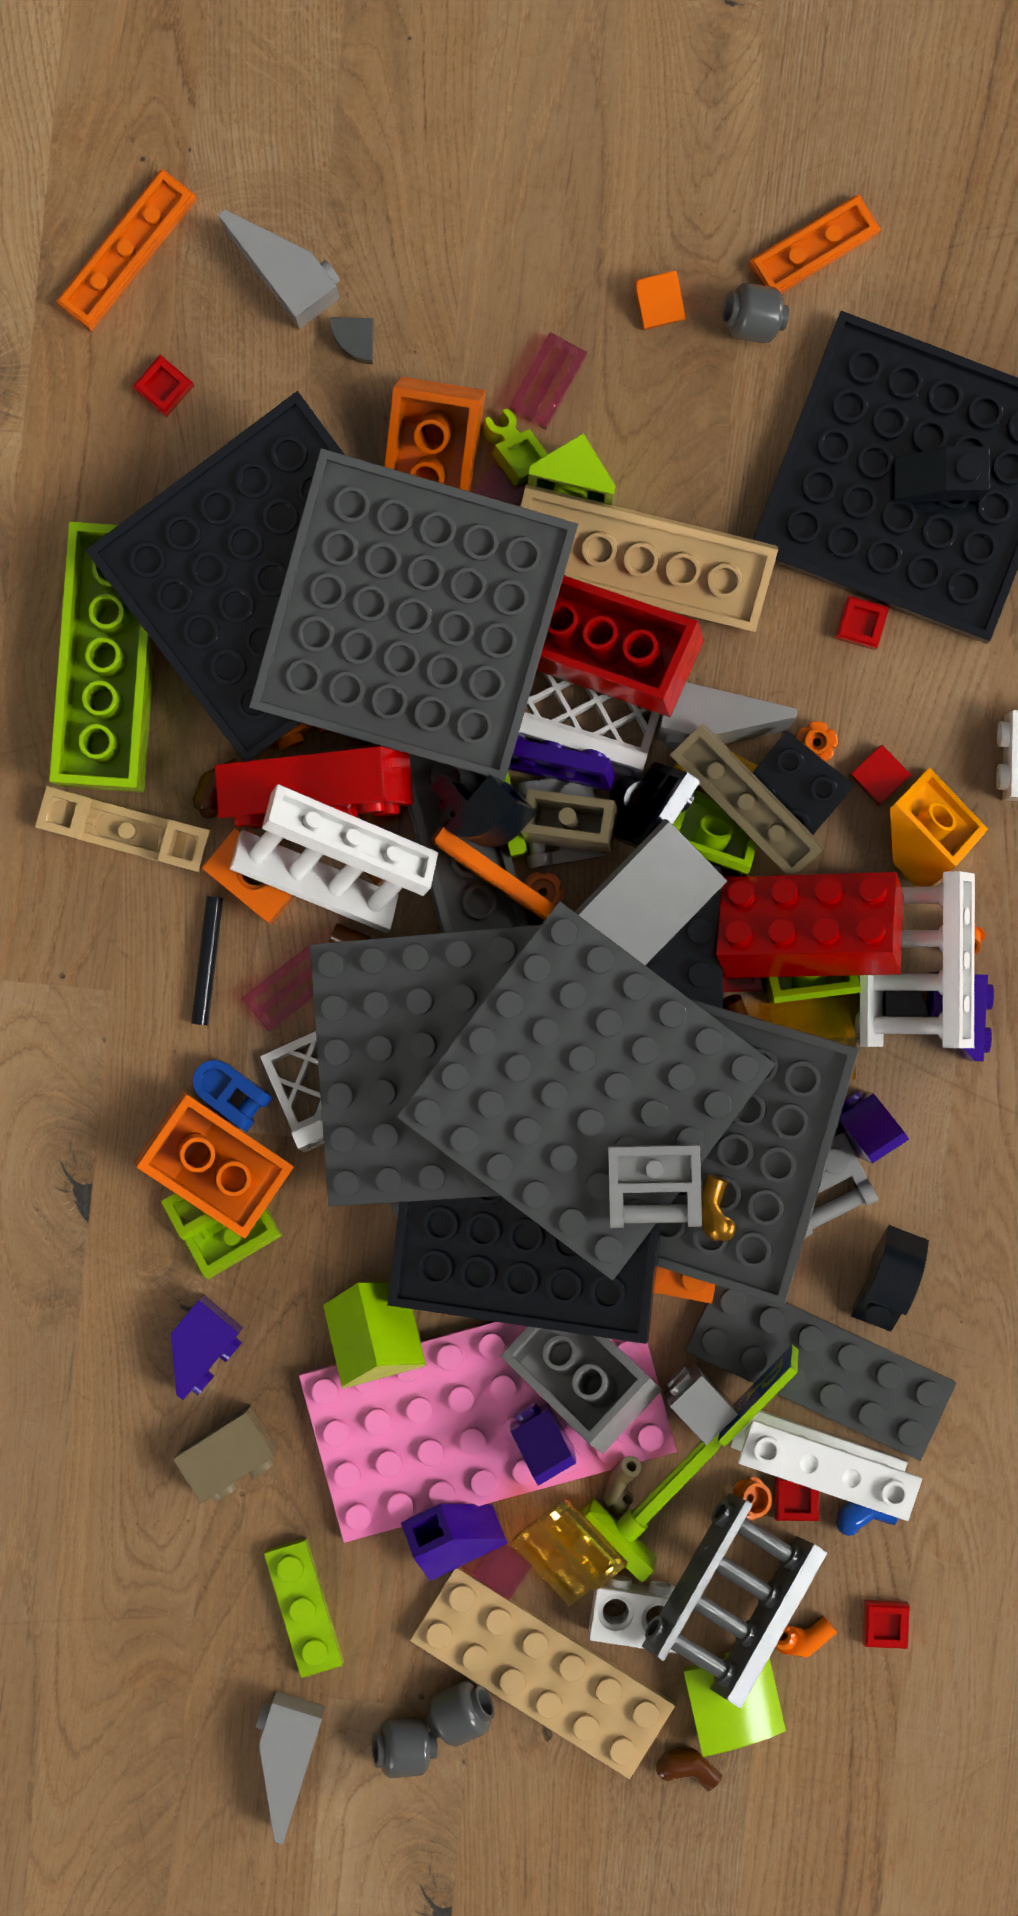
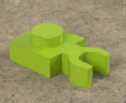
M506 408L502 411L499 418L500 423L504 427L496 426L493 420L487 417L483 422L481 430L487 440L496 443L492 455L513 485L517 487L528 482L530 465L547 456L548 453L530 429L519 433L516 429L517 420L515 415Z

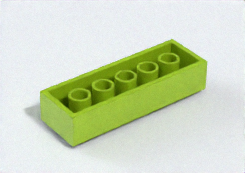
M69 522L49 782L59 787L144 793L155 643L85 551L118 525Z

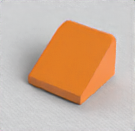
M676 270L635 281L633 290L644 330L686 319Z

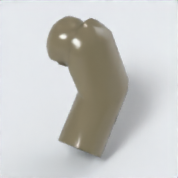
M625 1457L611 1470L603 1495L607 1507L612 1506L619 1514L625 1513L630 1507L629 1505L634 1501L633 1494L626 1491L625 1488L641 1472V1463L636 1457Z

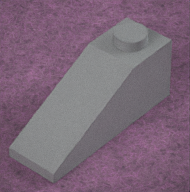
M227 210L218 214L225 232L299 329L340 299L336 285L340 282V279L326 260L319 263L312 252Z
M686 682L671 718L664 715L661 716L656 740L665 742L666 747L675 750L702 722L724 744L790 730L797 716L798 709Z
M276 1691L272 1705L263 1702L255 1728L263 1730L259 1749L274 1842L283 1845L325 1706Z

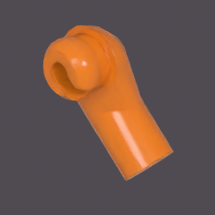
M823 1615L808 1629L787 1625L775 1649L786 1655L803 1658L809 1657L838 1632Z

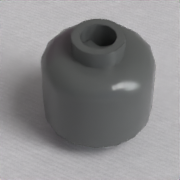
M753 283L740 284L734 292L731 291L727 294L723 305V324L728 327L733 338L738 340L769 343L776 337L778 331H783L786 328L789 319L788 305L784 304L780 291L771 286Z
M467 1680L461 1681L433 1695L430 1703V1713L427 1715L428 1726L436 1738L441 1737L448 1745L458 1747L483 1736L489 1731L491 1719L494 1718L495 1714L493 1702L484 1687L476 1686Z
M420 1718L387 1719L381 1724L379 1731L374 1732L372 1735L374 1766L381 1768L384 1775L389 1778L421 1776L427 1771L430 1759H436L437 1738L432 1732H428L425 1722Z

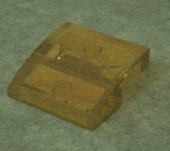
M568 1498L530 1523L511 1542V1545L569 1606H572L591 1589H599L625 1568L628 1563Z

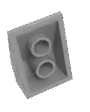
M528 1326L501 1355L583 1439L603 1454L663 1390L609 1338Z

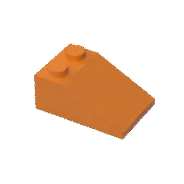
M401 377L393 387L385 467L470 492L481 434L486 390Z
M183 1090L133 1161L138 1169L244 1239L294 1168L289 1162Z

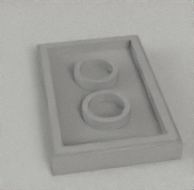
M664 819L583 902L575 913L646 965L727 880L670 821Z

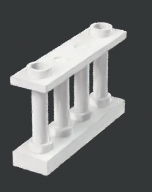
M278 784L271 793L262 829L266 830L262 837L242 830L239 833L230 866L231 870L388 933L391 930L396 909L397 893L402 888L424 896L431 888L438 852ZM285 838L306 847V849L300 854L278 844ZM326 855L346 865L341 870L319 862V859ZM364 871L386 881L379 887L358 877Z
M949 871L943 872V882L939 886L901 887L904 894V904H939L943 908V925L940 926L939 930H902V947H939L940 951L943 952V969L939 973L860 975V1012L857 1013L855 1018V1032L857 1037L860 1038V1047H883L884 1034H937L940 1039H943V1048H974L975 874ZM884 991H939L940 995H943V1013H940L939 1017H884Z
M760 1410L729 1443L731 1448L741 1451L738 1463L906 1521H909L922 1482L921 1477L905 1472L908 1462L901 1457Z

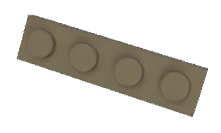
M703 722L670 754L686 772L701 781L699 785L787 875H797L823 851L824 846Z

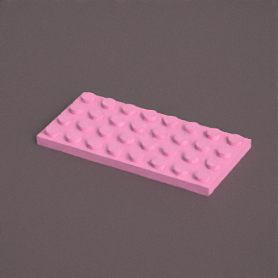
M490 1321L423 1339L421 1344L427 1366L344 1389L341 1386L336 1363L302 1372L299 1375L344 1543L402 1527L401 1522L438 1504H475L481 1506L610 1471L627 1456H634L640 1462L676 1453L677 1450L662 1394L660 1392L604 1454L583 1439L552 1408L574 1446L576 1464L538 1486L510 1432V1424L516 1421L514 1414L527 1405L536 1402L538 1407L547 1402L501 1357L503 1352L528 1326ZM610 1339L659 1385L648 1343L643 1344Z

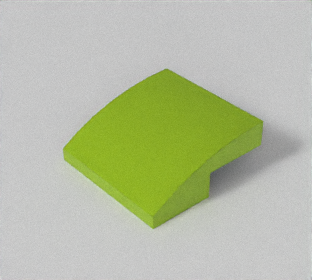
M176 1193L161 1201L179 1237L185 1240L203 1276L208 1280L282 1236L267 1208L244 1239Z
M731 1652L725 1653V1658H722V1660L727 1659ZM770 1657L741 1709L710 1689L715 1681L712 1674L696 1664L683 1667L703 1757L745 1747L786 1731Z

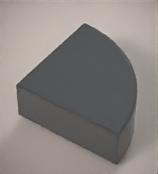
M330 318L333 336L342 350L358 362L373 364V318Z

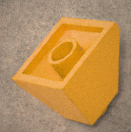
M930 767L890 807L893 863L901 871L904 878L915 887L933 886L943 878V872L953 870L988 830L980 819Z

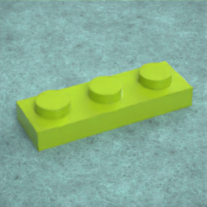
M307 1537L266 1549L264 1552L301 1678L343 1666V1657Z

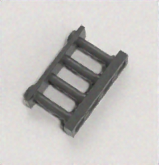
M729 1493L726 1499L716 1506L712 1514V1524L660 1615L654 1617L649 1623L645 1632L646 1639L641 1647L663 1661L670 1650L688 1659L714 1676L715 1681L710 1688L712 1691L741 1709L825 1559L827 1552L798 1536L789 1545L746 1518L753 1504ZM737 1533L780 1560V1566L770 1582H764L724 1556ZM715 1571L758 1598V1605L749 1620L743 1621L702 1595ZM693 1610L736 1637V1644L727 1659L722 1660L680 1634Z

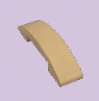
M46 786L35 825L36 828L199 873L211 835V831L101 802Z

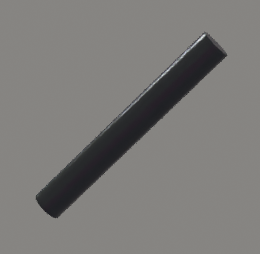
M206 896L191 1024L207 1026L209 1024L223 898Z

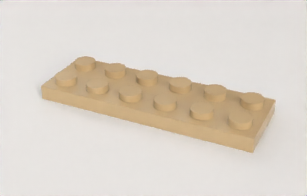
M526 484L521 507L578 523L564 573L565 576L668 611L756 632L776 560L778 546Z
M461 1566L450 1572L410 1637V1642L629 1780L675 1708L674 1700Z

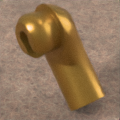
M707 1174L701 1189V1227L705 1236L712 1241L721 1240L726 1242L733 1238L736 1231L735 1222L725 1217L719 1206L728 1181L721 1177Z

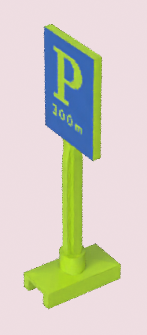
M792 1344L733 1404L738 1416L707 1445L701 1440L634 1510L629 1509L618 1520L593 1497L582 1509L581 1512L584 1516L578 1521V1525L643 1583L654 1572L657 1555L638 1538L648 1528L647 1523L718 1451L721 1444L725 1447L797 1374L799 1350Z

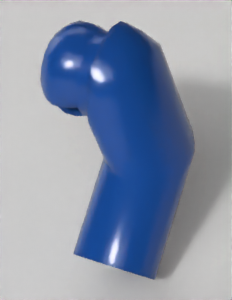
M849 1501L839 1510L836 1526L842 1534L852 1536L873 1519L895 1525L898 1518Z

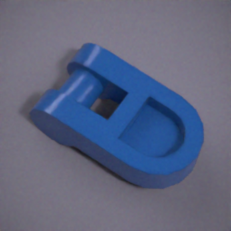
M222 1060L204 1062L196 1069L193 1076V1086L197 1095L246 1132L254 1124L255 1121L252 1118L260 1107L266 1108L273 1099L266 1090ZM237 1088L247 1095L239 1108L228 1101Z

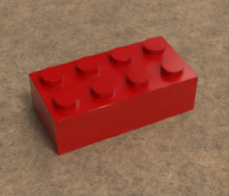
M564 575L537 671L671 718L704 643V638L697 620Z
M378 746L215 765L219 818L235 820V827L252 826V829H262L271 793L278 784L356 818H359L358 813H373V816L400 814L399 807L414 805L410 754Z
M897 872L724 877L727 882L722 886L716 956L727 978L900 975L904 894Z

